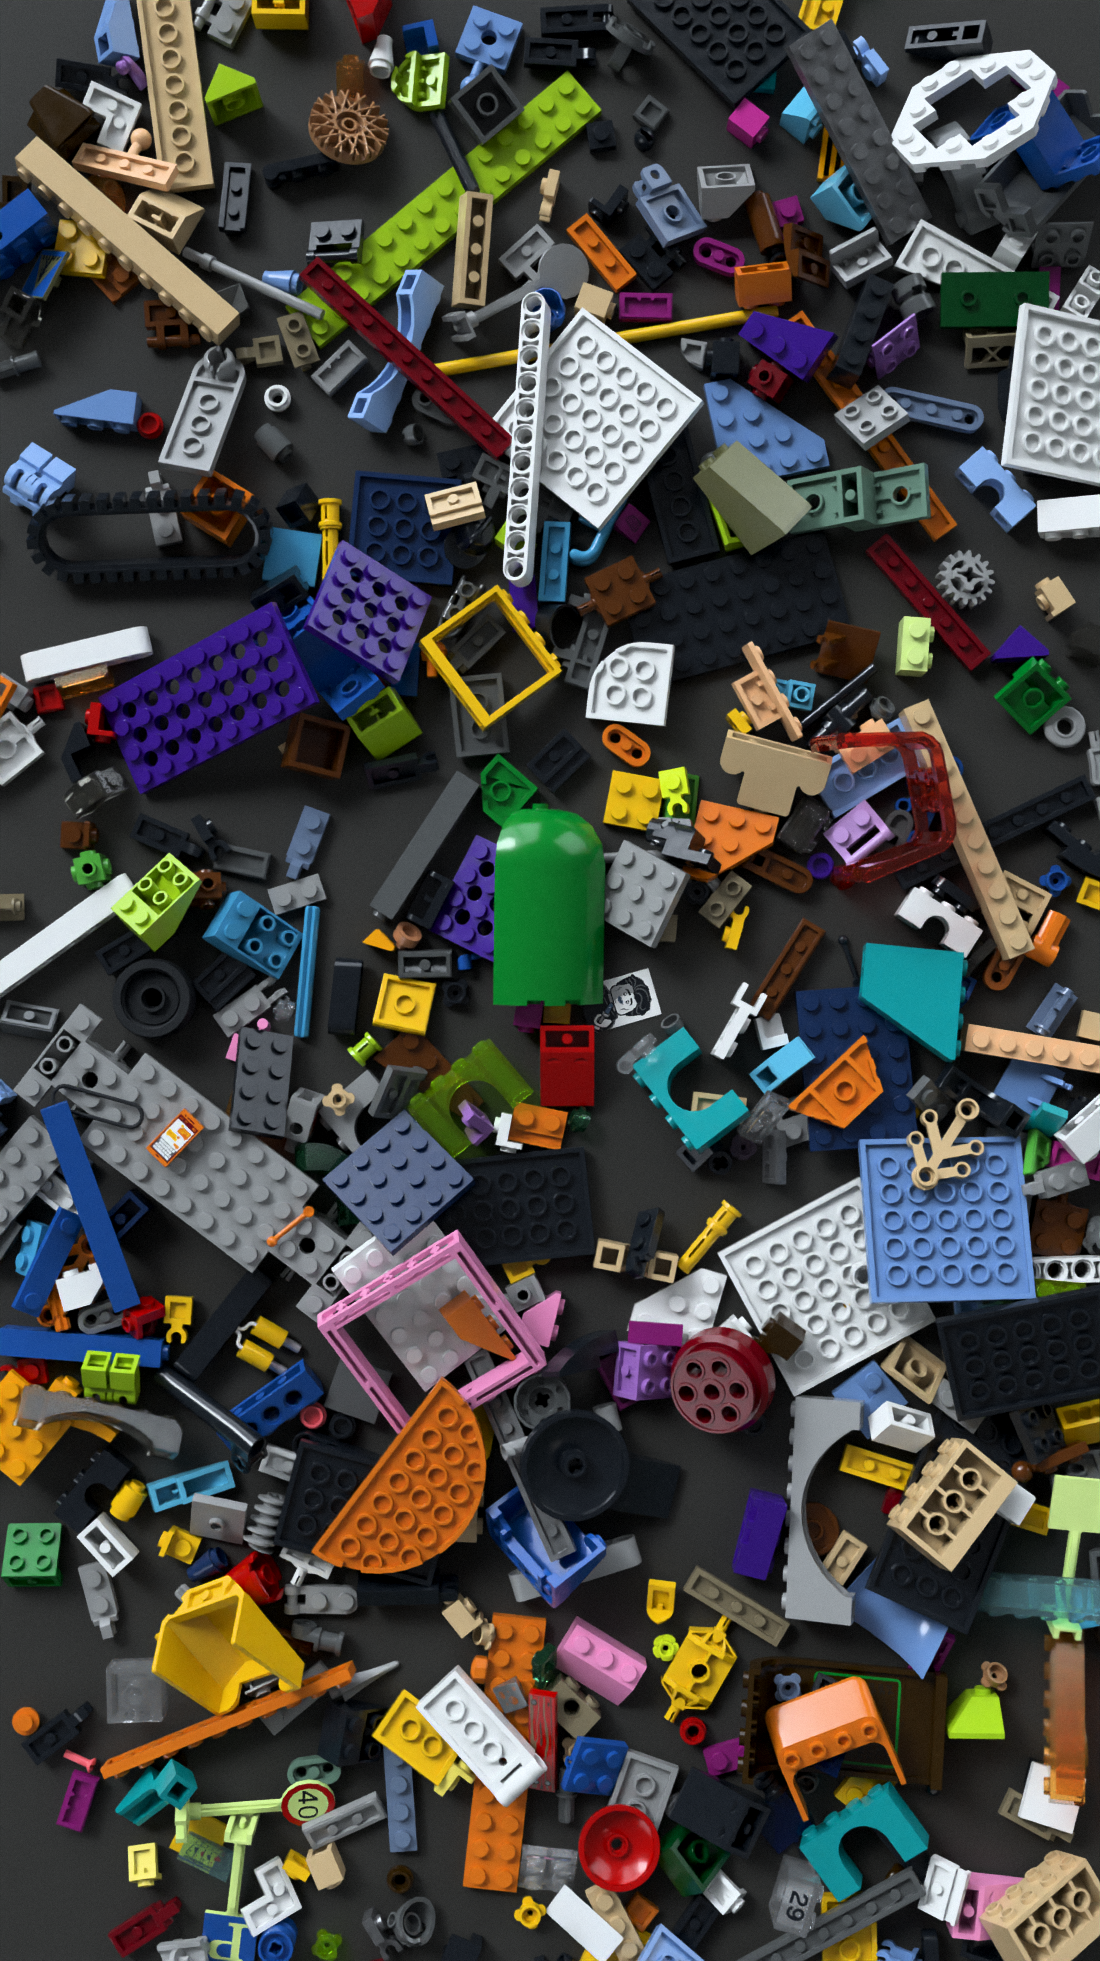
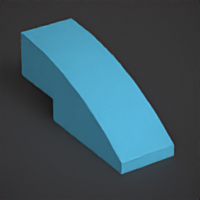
M228 1460L185 1471L146 1484L152 1509L155 1513L179 1504L185 1505L192 1502L194 1493L210 1496L235 1487Z

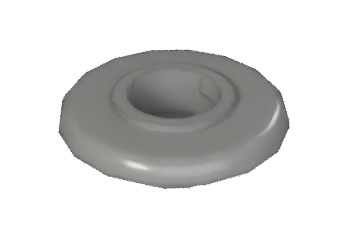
M1063 706L1044 723L1043 729L1050 743L1057 747L1068 748L1075 746L1081 741L1085 734L1086 724L1084 717L1078 710L1073 707ZM1060 720H1066L1070 723L1071 731L1068 735L1058 731L1057 724Z

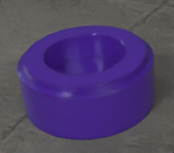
M819 852L808 859L806 868L812 874V878L822 880L832 874L834 862L828 854Z

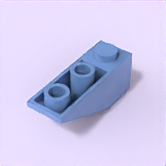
M105 0L94 36L99 64L116 67V62L120 61L122 56H129L134 62L140 58L130 0Z
M110 389L55 409L53 414L62 425L67 427H77V424L87 425L92 430L102 431L103 428H112L117 433L129 434L130 431L138 432L137 421L141 413L142 400L136 392Z

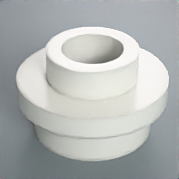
M273 385L265 392L264 401L271 411L282 412L289 407L291 395L284 386ZM276 396L283 397L280 403L273 401Z

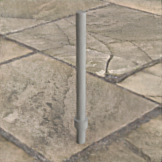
M185 247L182 256L199 264L200 268L208 272L215 271L319 320L324 318L325 310L217 261L215 256L208 253L201 254L188 247Z

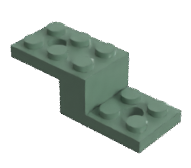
M926 463L879 472H872L863 466H857L787 480V484L809 503L816 496L820 498L818 508L815 510L810 509L790 530V533L793 535L840 526L858 532L931 518L929 474ZM906 488L908 491L906 499L898 502L897 493L901 489Z

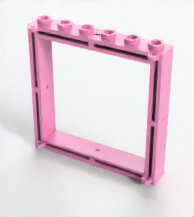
M458 1229L317 1314L318 1329L397 1434L408 1422L410 1416L343 1326L453 1259L457 1260L521 1350L519 1354L515 1355L516 1359L514 1361L510 1359L458 1390L472 1411L484 1402L492 1401L504 1390L514 1388L529 1375L539 1373L547 1365L544 1351ZM431 1254L430 1257L426 1258L425 1260H423V1261L420 1262V1263H417L418 1261L422 1260L423 1258H425V1257H427L428 1255ZM408 1268L407 1271H405V1272H403L402 1274H400L399 1276L395 1277V1275L399 1274L400 1272H402L403 1270H405V1269ZM385 1283L384 1285L380 1286V1287L377 1288L376 1290L370 1292L372 1289L376 1288V1287L379 1286L380 1284ZM361 1297V1299H359V1300H357L356 1302L352 1303L351 1305L347 1306L349 1303H351V1302H353L354 1300H356L357 1298Z

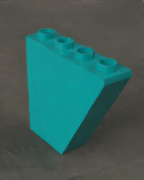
M866 943L863 946L859 1000L943 1061L951 1063L955 1061L956 1056H960L961 1040H957L958 1029L961 1030L963 1026V1014L959 1013L960 1003H964L966 990L965 987H961L962 976L967 974L968 961L963 960L964 952Z

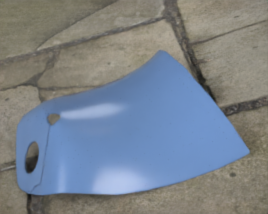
M874 1560L847 1589L849 1592L856 1593L855 1622L898 1653L923 1680L949 1626L865 1589L875 1563Z

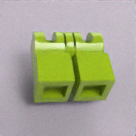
M87 1350L81 1367L82 1384L85 1387V1400H94L96 1394H98L101 1401L121 1403L124 1396L127 1398L128 1404H136L140 1394V1355L116 1353L112 1363V1352Z

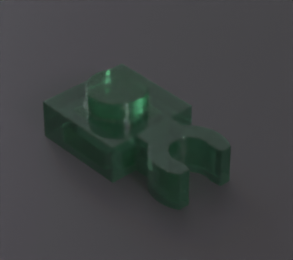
M547 1643L541 1651L538 1650L532 1658V1676L535 1680V1688L546 1690L547 1682L553 1683L555 1680V1674L552 1673V1670L557 1666V1647L550 1643Z

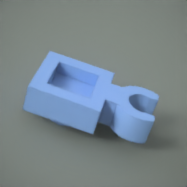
M860 36L852 43L854 45L853 48L862 63L863 75L868 81H872L878 87L885 82L889 68L874 48L870 50L866 40Z

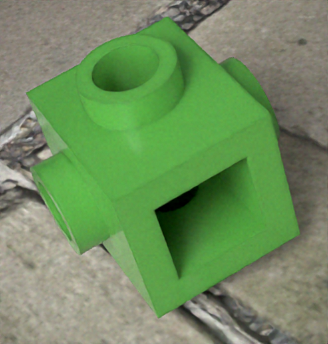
M96 850L81 852L79 858L73 859L74 866H71V873L74 882H78V885L87 887L88 890L102 888L104 883L111 881L112 866L109 858H106L105 855L96 853ZM87 865L93 866V871L88 874Z

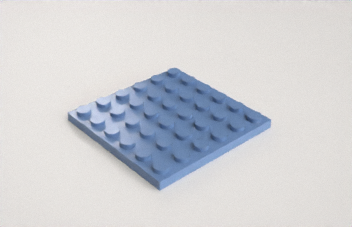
M1011 1136L956 1137L951 1147L968 1144L970 1141L977 1139L984 1144V1152L978 1157L966 1155L942 1160L937 1169L954 1167L958 1162L963 1161L969 1164L971 1172L964 1179L953 1177L939 1180L937 1185L928 1191L916 1188L911 1180V1173L916 1167L912 1148L906 1143V1138L860 1139L858 1141L870 1304L1020 1301L1036 1298L1026 1196H1023L1021 1185L1025 1184V1179L1023 1175L1020 1136L1017 1139ZM911 1138L914 1144H919V1138ZM924 1138L922 1146L928 1162L933 1153L929 1138ZM972 1144V1151L978 1153L979 1147L976 1144ZM958 1166V1173L965 1175V1168ZM926 1173L920 1174L921 1180L928 1182V1175Z

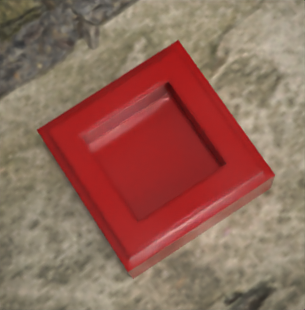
M60 683L33 688L37 713L39 715L66 710Z

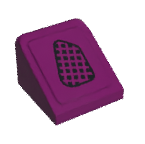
M628 503L614 524V530L636 544L649 525L650 520Z

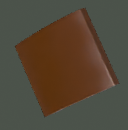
M795 223L783 224L785 255L793 277L824 289L829 288L830 261L822 258L823 235Z

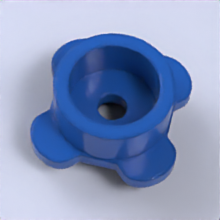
M1059 865L1051 866L1050 871L1039 878L1040 885L1045 886L1049 893L1052 894V897L1059 896L1061 890L1070 886L1072 882L1071 878L1061 870ZM1054 878L1058 880L1056 884L1053 883Z

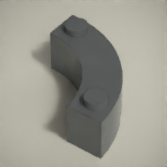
M956 121L926 133L927 140L935 149L959 134L968 142L971 140ZM963 164L962 169L941 171L957 210L955 219L959 228H963L967 233L973 235L1000 223L994 216H991L989 219L981 212L974 192L975 186L983 179V175L987 173L985 167L976 168L975 164Z

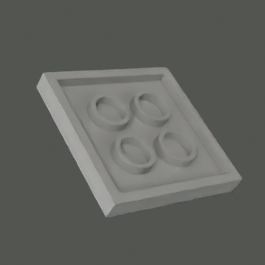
M624 840L605 879L604 921L649 947L656 948L691 875L630 841Z

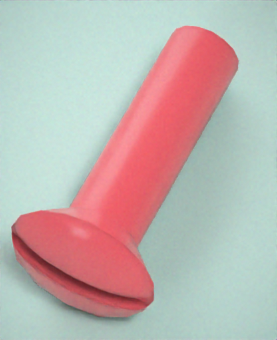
M68 1749L63 1756L86 1767L88 1773L94 1769L97 1760L96 1758L89 1760Z

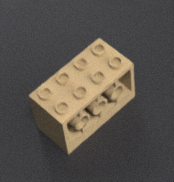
M959 1438L946 1439L937 1450L940 1454L934 1462L929 1461L921 1471V1474H923L922 1478L917 1484L914 1482L905 1492L907 1498L901 1505L897 1504L888 1515L890 1520L887 1523L890 1528L937 1567L950 1572L953 1571L1018 1483L970 1442ZM932 1518V1524L929 1526L930 1519Z
M1054 1850L1044 1857V1861L1041 1864L1028 1870L1025 1873V1877L1018 1884L1007 1888L1003 1897L989 1904L985 1912L978 1918L1004 1961H1072L1100 1935V1881L1087 1859Z

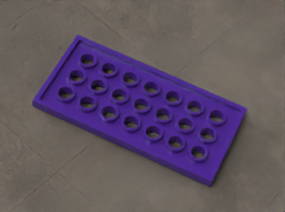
M270 602L98 697L100 703L105 707L104 713L112 731L117 734V743L140 794H147L320 703L276 602ZM261 632H265L268 638L266 645L263 647L258 644V635ZM239 644H242L245 648V655L241 659L235 653L236 647ZM217 656H220L223 660V667L219 671L214 668V659ZM272 657H276L278 660V668L274 672L268 666L269 660ZM195 668H198L201 672V679L197 683L192 679V672ZM251 668L256 673V679L252 684L246 678V674ZM173 680H177L180 686L177 694H173L170 689ZM229 680L234 685V691L230 696L224 690V686ZM284 681L289 685V693L285 697L279 691V687ZM153 691L158 696V702L155 706H152L149 702V695ZM207 692L212 697V703L209 707L203 704V696ZM262 693L267 698V704L263 709L257 704V698ZM131 703L137 709L136 715L133 718L128 714V707ZM184 704H187L190 708V715L187 719L181 715V708ZM239 705L245 710L242 720H238L235 715V710ZM162 716H166L169 721L166 730L160 727ZM217 717L221 718L223 722V727L219 732L213 726V722ZM142 727L147 731V738L144 742L138 736V732ZM196 728L201 733V739L197 744L192 740V732ZM173 740H176L179 744V751L176 755L170 750ZM153 751L158 756V762L155 766H152L149 762V755Z

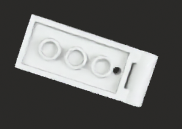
M459 1665L451 1670L419 1700L416 1709L504 1807H508L547 1771L545 1762L538 1754L534 1753L535 1749Z

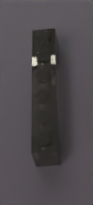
M32 1384L23 1387L19 1395L12 1424L40 1431L43 1425L57 1421L84 1420L97 1422L116 1428L133 1437L147 1449V1456L173 1461L179 1454L185 1422L178 1421V1418L171 1415L160 1417L152 1415L150 1411L145 1409L134 1411L125 1409V1406L119 1403H110L108 1405L99 1403V1400L93 1397H73L71 1393L66 1391L51 1392L45 1390L43 1386Z

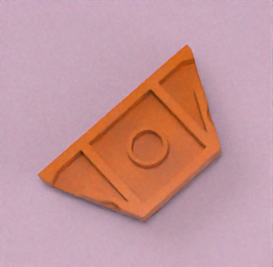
M864 1035L860 1037L806 1088L788 1108L841 1129L850 1124L883 1092L880 1079L876 1073L874 1060L871 1058L867 1045V1038Z

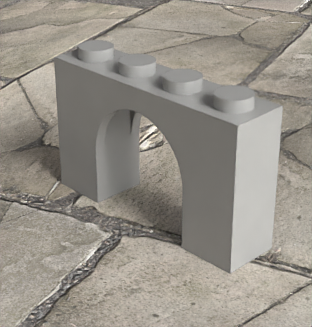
M370 1069L366 1070L344 1089L355 1096V1101L348 1105L344 1115L337 1116L335 1111L329 1106H324L318 1111L321 1115L319 1121L328 1131L333 1129L339 1136L336 1139L338 1144L345 1151L350 1149L352 1153L363 1145L357 1133L358 1118L361 1112L372 1103L380 1081ZM337 1097L336 1101L340 1102L341 1098Z

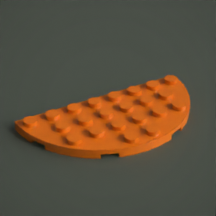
M441 1376L312 1548L311 1553L335 1566L361 1570V1573H394L422 1565L424 1561L438 1553L441 1554L465 1531L479 1506L486 1478V1449L482 1431L471 1407L461 1393L443 1376Z

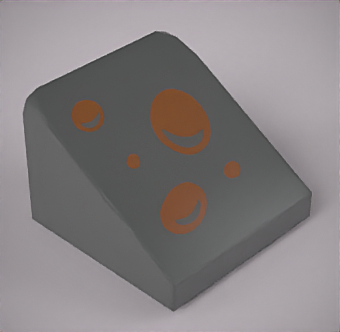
M517 1676L492 1688L505 1714L529 1706V1699Z

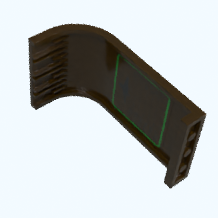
M792 1656L761 1657L750 1661L749 1671H744L743 1688L748 1689L747 1700L742 1699L741 1717H746V1728H740L739 1745L744 1746V1757L738 1756L737 1774H742V1784L753 1785L754 1776L757 1773L781 1770L765 1723V1714L768 1709L786 1702L785 1700L780 1702L775 1698V1692L777 1691V1685L774 1682L775 1676L777 1674L790 1676L792 1673H797L801 1678L799 1683L800 1691L804 1695L810 1692L818 1672H821L837 1681L854 1676L864 1679L868 1684L902 1765L906 1782L930 1785L931 1790L942 1791L948 1676L945 1671L928 1670L922 1680L913 1668ZM786 1685L785 1689H790V1685ZM875 1742L798 1770L801 1772L900 1782L887 1750L883 1745Z

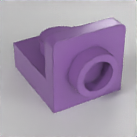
M465 1099L458 1106L463 1115L461 1120L467 1126L464 1131L470 1142L474 1146H478L489 1136L494 1127L484 1112Z

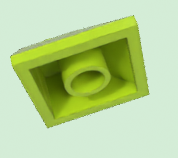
M976 1685L974 1689H966L946 1708L945 1732L950 1739H1005L1000 1700L994 1689H991V1687L985 1688L983 1685Z

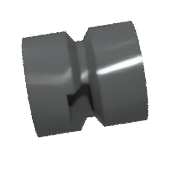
M914 273L904 277L895 283L891 295L895 303L901 305L899 312L903 321L913 313L916 314V321H920L933 313L937 308L931 294L925 293L927 285L921 273Z

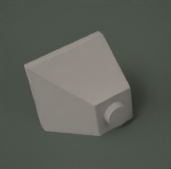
M750 164L697 167L699 210L702 220L706 219L709 222H717L722 218H729L755 191V182Z

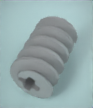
M268 1492L267 1494L258 1495V1498L264 1503L263 1505L255 1504L254 1508L260 1514H252L250 1516L256 1522V1525H247L246 1528L252 1532V1535H243V1539L256 1551L273 1554L274 1550L272 1547L276 1546L273 1544L285 1495Z

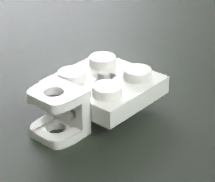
M745 982L741 984L730 1003L737 1008L710 1053L718 1059L724 1060L725 1056L731 1057L738 1045L734 1041L738 1033L744 1034L751 1022V1019L747 1018L748 1015L757 1016L768 996L765 993H761L754 1006L741 1000L749 985Z

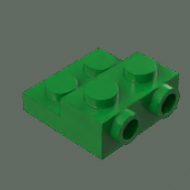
M1034 656L1012 674L1014 678L994 695L999 704L1030 735L1072 699L1067 692L1070 688L1069 685L1060 676L1055 679L1050 674L1053 670L1043 658L1037 661Z

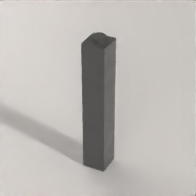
M456 771L372 900L370 906L375 909L372 913L384 922L388 918L395 921L480 790L478 783L461 772Z

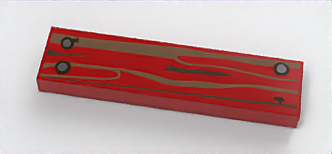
M531 1688L529 1692V1744L535 1749L534 1753L538 1754L545 1762L547 1771L529 1788L555 1793L557 1789L558 1692Z

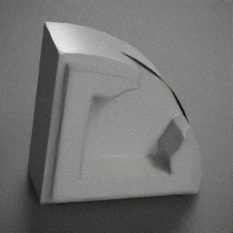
M681 338L680 346L683 358L691 367L702 371L707 342Z

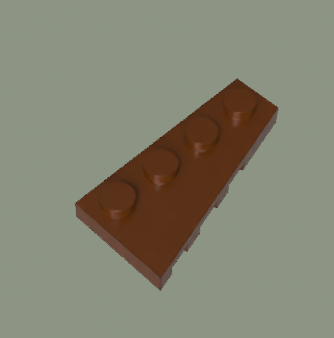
M401 1032L373 1058L386 1068L387 1065L410 1068L418 1066L425 1069L428 1074L426 1079L421 1081L418 1089L460 1117H463L458 1106L465 1099L477 1108L484 1102L481 1096L425 1036Z

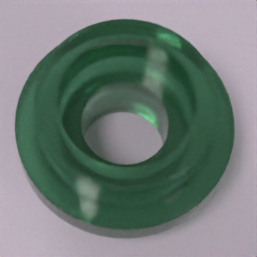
M580 1106L578 1110L574 1109L568 1120V1124L571 1125V1131L584 1132L590 1122L591 1113L586 1111V1108Z

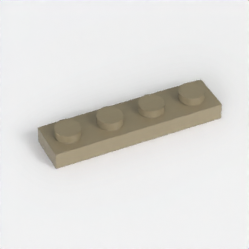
M696 1565L683 1587V1590L775 1647H777L790 1625L787 1619Z

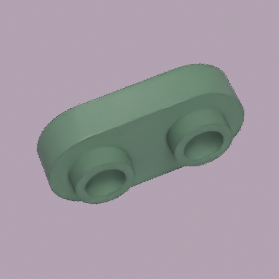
M318 1755L299 1757L291 1762L287 1771V1777L292 1785L307 1779L332 1784L340 1777L342 1766L337 1767L333 1765L332 1770H326L324 1765L330 1762ZM304 1767L307 1773L300 1774L297 1769Z

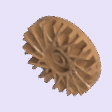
M349 89L346 91V94L340 90L338 96L335 97L333 90L330 91V94L325 93L323 99L318 97L317 102H314L313 109H311L308 129L312 141L322 153L335 161L350 165L365 164L380 156L386 145L389 128H386L388 119H385V114L379 115V105L375 106L374 101L370 106L367 105V96L364 95L360 98L359 93H356L355 98L349 97Z

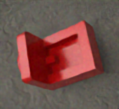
M91 702L90 709H87L85 713V724L88 725L87 734L95 738L94 742L111 744V740L117 739V734L113 731L104 730L106 721L105 707L102 703Z
M151 1295L141 1297L140 1304L123 1310V1318L121 1320L123 1329L137 1340L143 1338L142 1325L166 1316L165 1306Z

